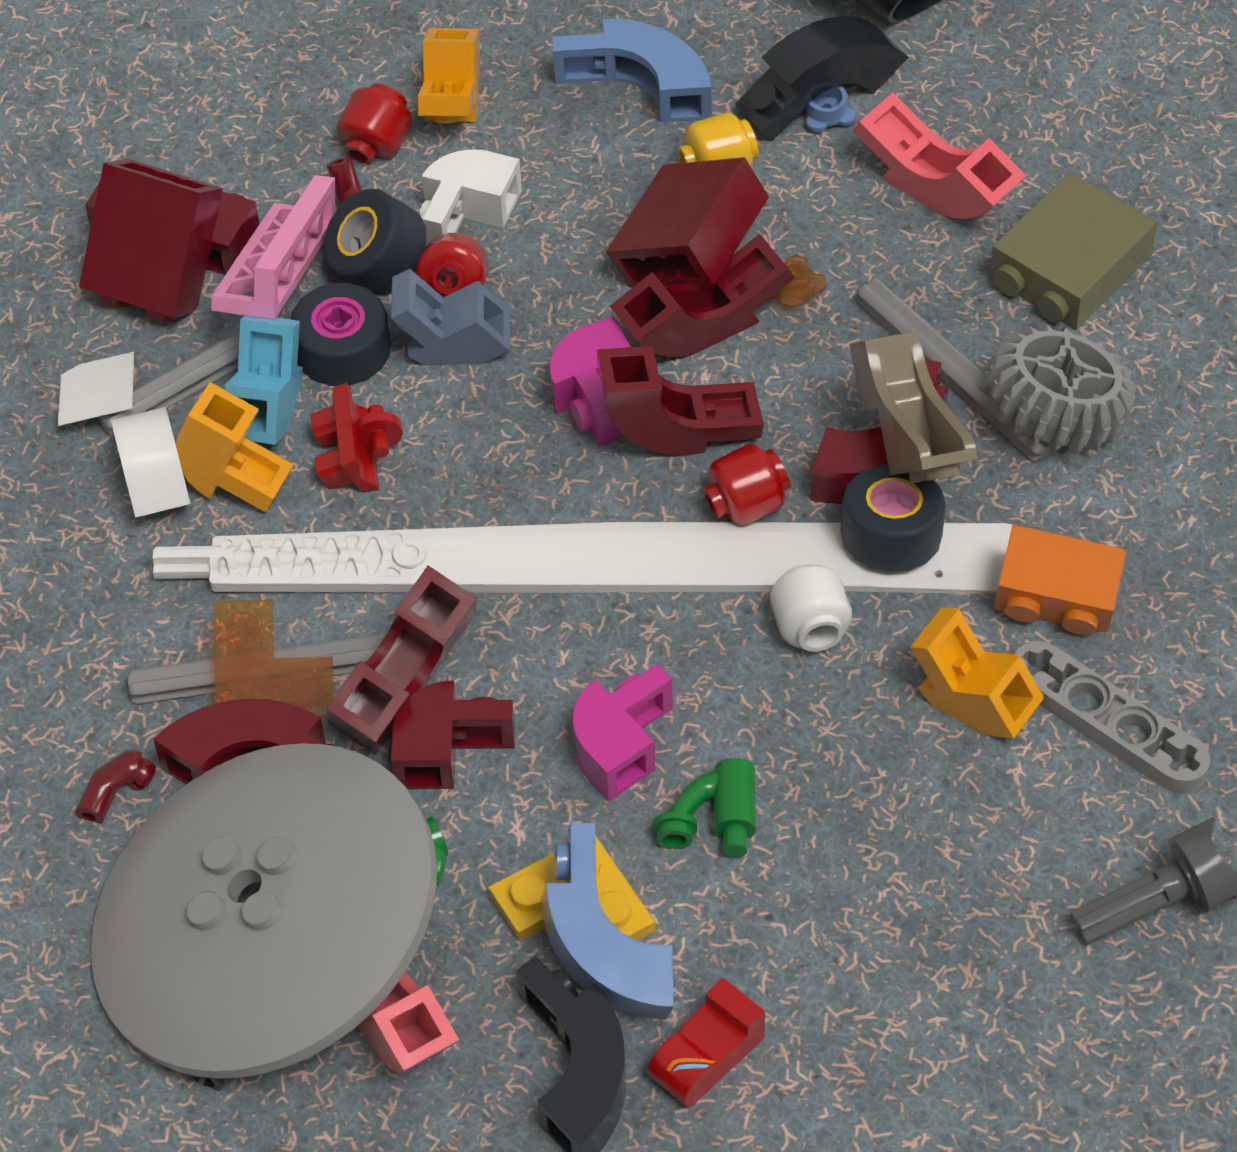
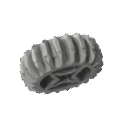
M1043 324L1038 331L1032 327L1024 326L1020 333H1009L1006 340L1000 343L998 350L994 351L988 365L989 370L986 376L985 391L990 394L988 405L996 410H1000V421L1015 425V434L1027 433L1034 437L1035 444L1039 441L1051 443L1055 451L1061 446H1068L1073 452L1079 453L1084 446L1098 451L1102 443H1113L1115 437L1121 433L1124 425L1128 424L1133 413L1132 405L1136 398L1135 391L1137 385L1131 380L1132 370L1121 365L1122 356L1105 351L1106 343H1094L1087 339L1086 333L1081 336L1072 334L1066 326L1060 331H1055L1049 325Z

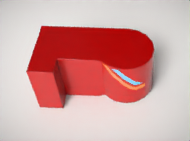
M722 977L706 993V1003L680 1027L681 1030L669 1037L656 1051L648 1066V1076L686 1107L693 1106L765 1038V1010Z

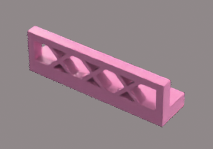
M314 175L295 205L280 203L272 205L212 294V311L273 320L277 318L324 243L329 221L335 213V178ZM254 292V297H253V296L242 295V294Z

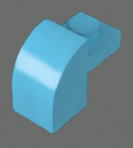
M245 315L240 319L238 372L225 384V390L259 409L245 437L253 442L276 445L286 434L302 380L303 367L297 366L300 325L298 320L284 318L273 320Z

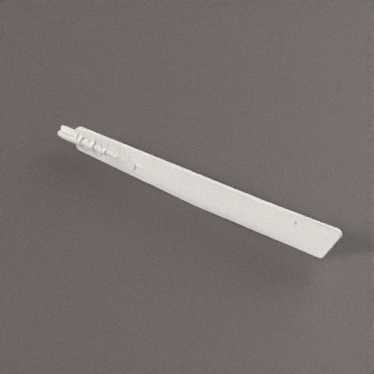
M603 522L232 535L213 537L211 546L155 547L152 558L154 563V579L209 578L211 590L214 592L408 593L427 565L469 593L771 592L776 581L790 568L801 564L822 565L834 570L841 579L845 591L997 594L1012 525L1008 523H944L939 551L928 563L910 571L891 573L871 569L856 561L844 548L840 532L841 523L753 522L746 526H738L733 522Z

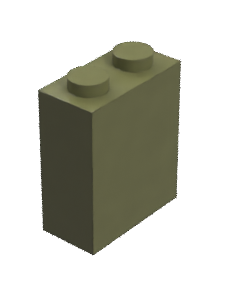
M1069 172L993 245L990 279L995 282L998 289L1004 294L1012 297L1018 295L1035 305L1047 320L1054 323L1063 322L1077 330L1152 256L1157 222Z

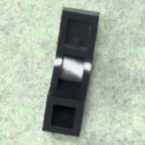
M851 16L822 19L794 31L766 52L761 58L770 68L735 105L767 138L773 141L812 100L823 92L838 85L852 83L861 85L874 94L909 57L882 30L865 19Z
M534 956L516 970L519 998L562 1042L570 1056L567 1069L560 1081L538 1100L540 1127L564 1152H600L618 1124L626 1094L625 1048L619 1020L611 1003L595 983L578 995L574 985L562 971L555 969L551 972L537 956Z

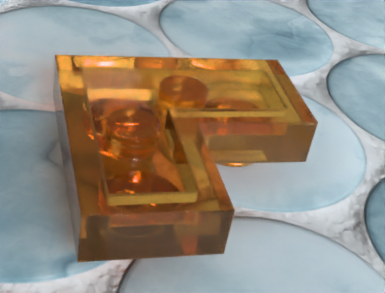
M273 600L214 601L215 703L248 698L269 699L299 706L317 716H327L326 708L334 699L333 657L275 658Z

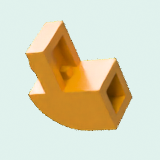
M428 28L423 39L424 82L418 93V116H425V121L437 123L476 122L480 91L479 29Z
M209 382L188 414L176 440V448L183 475L197 491L211 499L219 486L258 509L267 512L294 464L245 438L259 409Z
M941 607L910 646L927 675V678L919 687L927 701L933 707L984 735L1014 739L1044 699L1042 692L1021 656L985 652L959 608Z

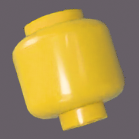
M724 112L689 124L684 132V145L677 148V154L680 163L745 157L752 168L753 160L759 157V148L756 136L749 122L746 119L739 120L733 113Z

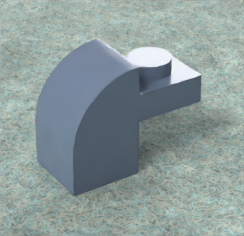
M411 269L392 277L391 320L394 321L400 330L408 333V356L423 365L483 364L510 351L511 309L479 281L442 297Z

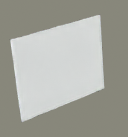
M134 352L79 364L61 374L58 426L132 409Z

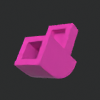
M614 316L583 326L569 333L558 343L550 360L552 403L556 415L571 409L573 419L580 432L590 430L598 446L618 440L619 432L607 412L597 365V349L631 347Z
M658 664L641 675L629 676L620 683L612 694L595 679L583 690L575 704L573 730L577 763L582 773L608 802L655 771L654 740L642 728L673 709L672 678Z

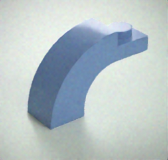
M602 19L603 34L552 37L555 84L620 81L635 85L646 91L654 99L659 109L660 122L694 121L712 116L711 82L704 63L687 43L664 29L633 20Z
M570 823L565 843L556 842L554 850L555 880H565V883H546L541 898L542 916L550 944L558 960L574 981L584 990L595 983L605 994L613 1009L635 1017L667 1020L674 1007L672 945H654L637 941L622 933L611 923L601 907L597 894L595 823Z

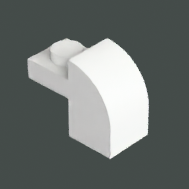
M474 149L453 152L433 162L422 175L424 203L419 214L426 226V246L437 236L445 233H457L464 218L504 228L522 192L520 159Z
M166 407L111 420L135 517L190 504Z

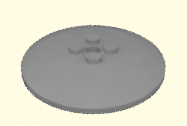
M301 743L259 749L219 764L203 773L200 777L190 781L162 803L128 841L116 860L98 901L91 937V966L100 1001L110 1020L131 1044L150 1059L177 1072L197 1077L220 1079L265 1074L307 1059L334 1044L365 1020L390 994L413 960L426 932L436 892L437 863L433 838L422 810L407 788L382 765L360 753L324 744ZM254 882H261L258 892L248 897L245 902H238L239 895L246 886Z

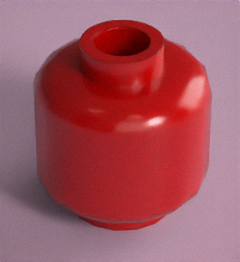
M378 83L372 84L370 87L359 88L351 94L336 125L337 135L346 145L344 151L354 160L372 164L374 158L388 160L397 155L412 125V115L406 107L407 100L402 94L391 87Z
M445 233L435 237L425 247L416 265V274L442 297H445L476 281L484 285L488 276V258L483 247L474 238L462 233Z
M750 443L716 459L710 464L708 468L710 485L703 488V494L716 518L726 515L734 524L747 526L779 510L785 503V491L791 488V483L780 458L773 449L770 448L764 451L758 445Z

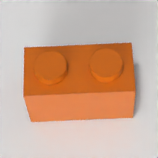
M1012 524L993 610L1005 612L1008 617L1020 622H1035L1039 619L1062 624L1065 630L1077 635H1092L1096 631L1107 633L1114 612L1127 550Z

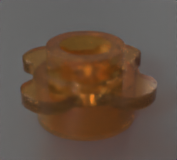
M798 255L790 256L787 258L785 265L798 281H791L777 292L774 297L785 307L795 308L805 305L813 299L815 293H822L826 289V278L822 274L814 273L808 267L806 258Z

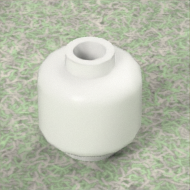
M809 564L794 566L776 581L770 592V606L780 634L788 644L812 652L827 650L841 640L852 622V608L842 581L834 570L825 566Z

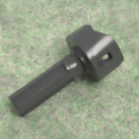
M1212 817L1169 839L1173 855V865L1164 866L1070 912L1076 928L1086 945L1183 899L1187 894L1193 900L1196 899L1206 913L1237 898V872L1229 867L1216 852L1211 838L1214 831L1215 818Z

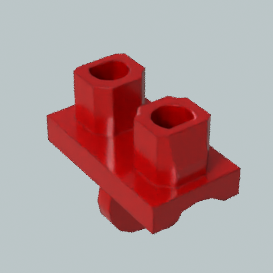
M347 383L332 388L334 405L310 414L312 430L322 447L326 448L338 443V448L315 457L317 475L328 489H335L355 483L362 493L379 491L376 457L382 458L387 456L389 448L396 445L402 439L403 428L401 420L395 414L384 412L382 405H371L368 409L357 405L352 400L351 387Z

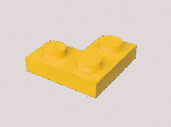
M595 835L596 887L601 907L617 929L638 941L656 931L655 921ZM554 853L488 887L489 897L518 941L545 928L541 898L546 883H565V880H555Z

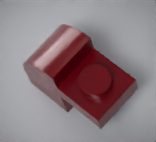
M454 680L434 683L418 690L410 696V699L395 717L393 723L391 746L393 775L407 790L454 789L456 749H515L513 700H497L492 697L456 700Z

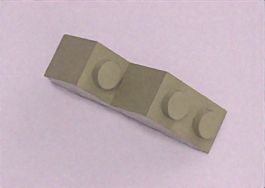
M919 331L865 340L850 345L862 411L878 409L890 475L908 472L910 483L960 475L959 463L978 459L972 435L939 396L932 383L926 366Z

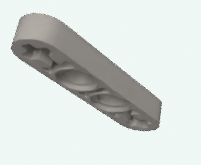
M1032 641L1023 644L1017 649L1015 654L1021 656L1027 668L1028 664L1037 667L1042 662L1049 665L1048 674L1039 671L1034 676L1032 675L1044 696L1039 705L1173 793L1187 794L1195 792L1204 785L1210 767V755L1207 748L1200 741L1055 645L1045 641ZM1055 682L1061 685L1058 693L1054 692ZM1077 693H1090L1100 700L1101 706L1094 711L1084 712L1075 709L1070 704L1069 699ZM1136 724L1148 732L1149 739L1143 743L1131 744L1123 741L1118 736L1117 730L1123 725ZM1164 740V751L1158 748L1156 756L1151 757V755L1154 754V752L1156 751L1159 745V741ZM1186 757L1193 761L1192 769L1185 767L1179 772L1171 769L1172 760L1181 762Z

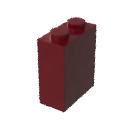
M745 157L662 165L606 253L630 288H633L652 272L660 281L666 284L678 285L689 283L696 287L713 286L769 196Z
M131 159L103 163L79 288L98 293L97 300L107 305L127 307L128 304L144 308V315L157 321L175 322L176 317L194 313L199 305L223 188Z

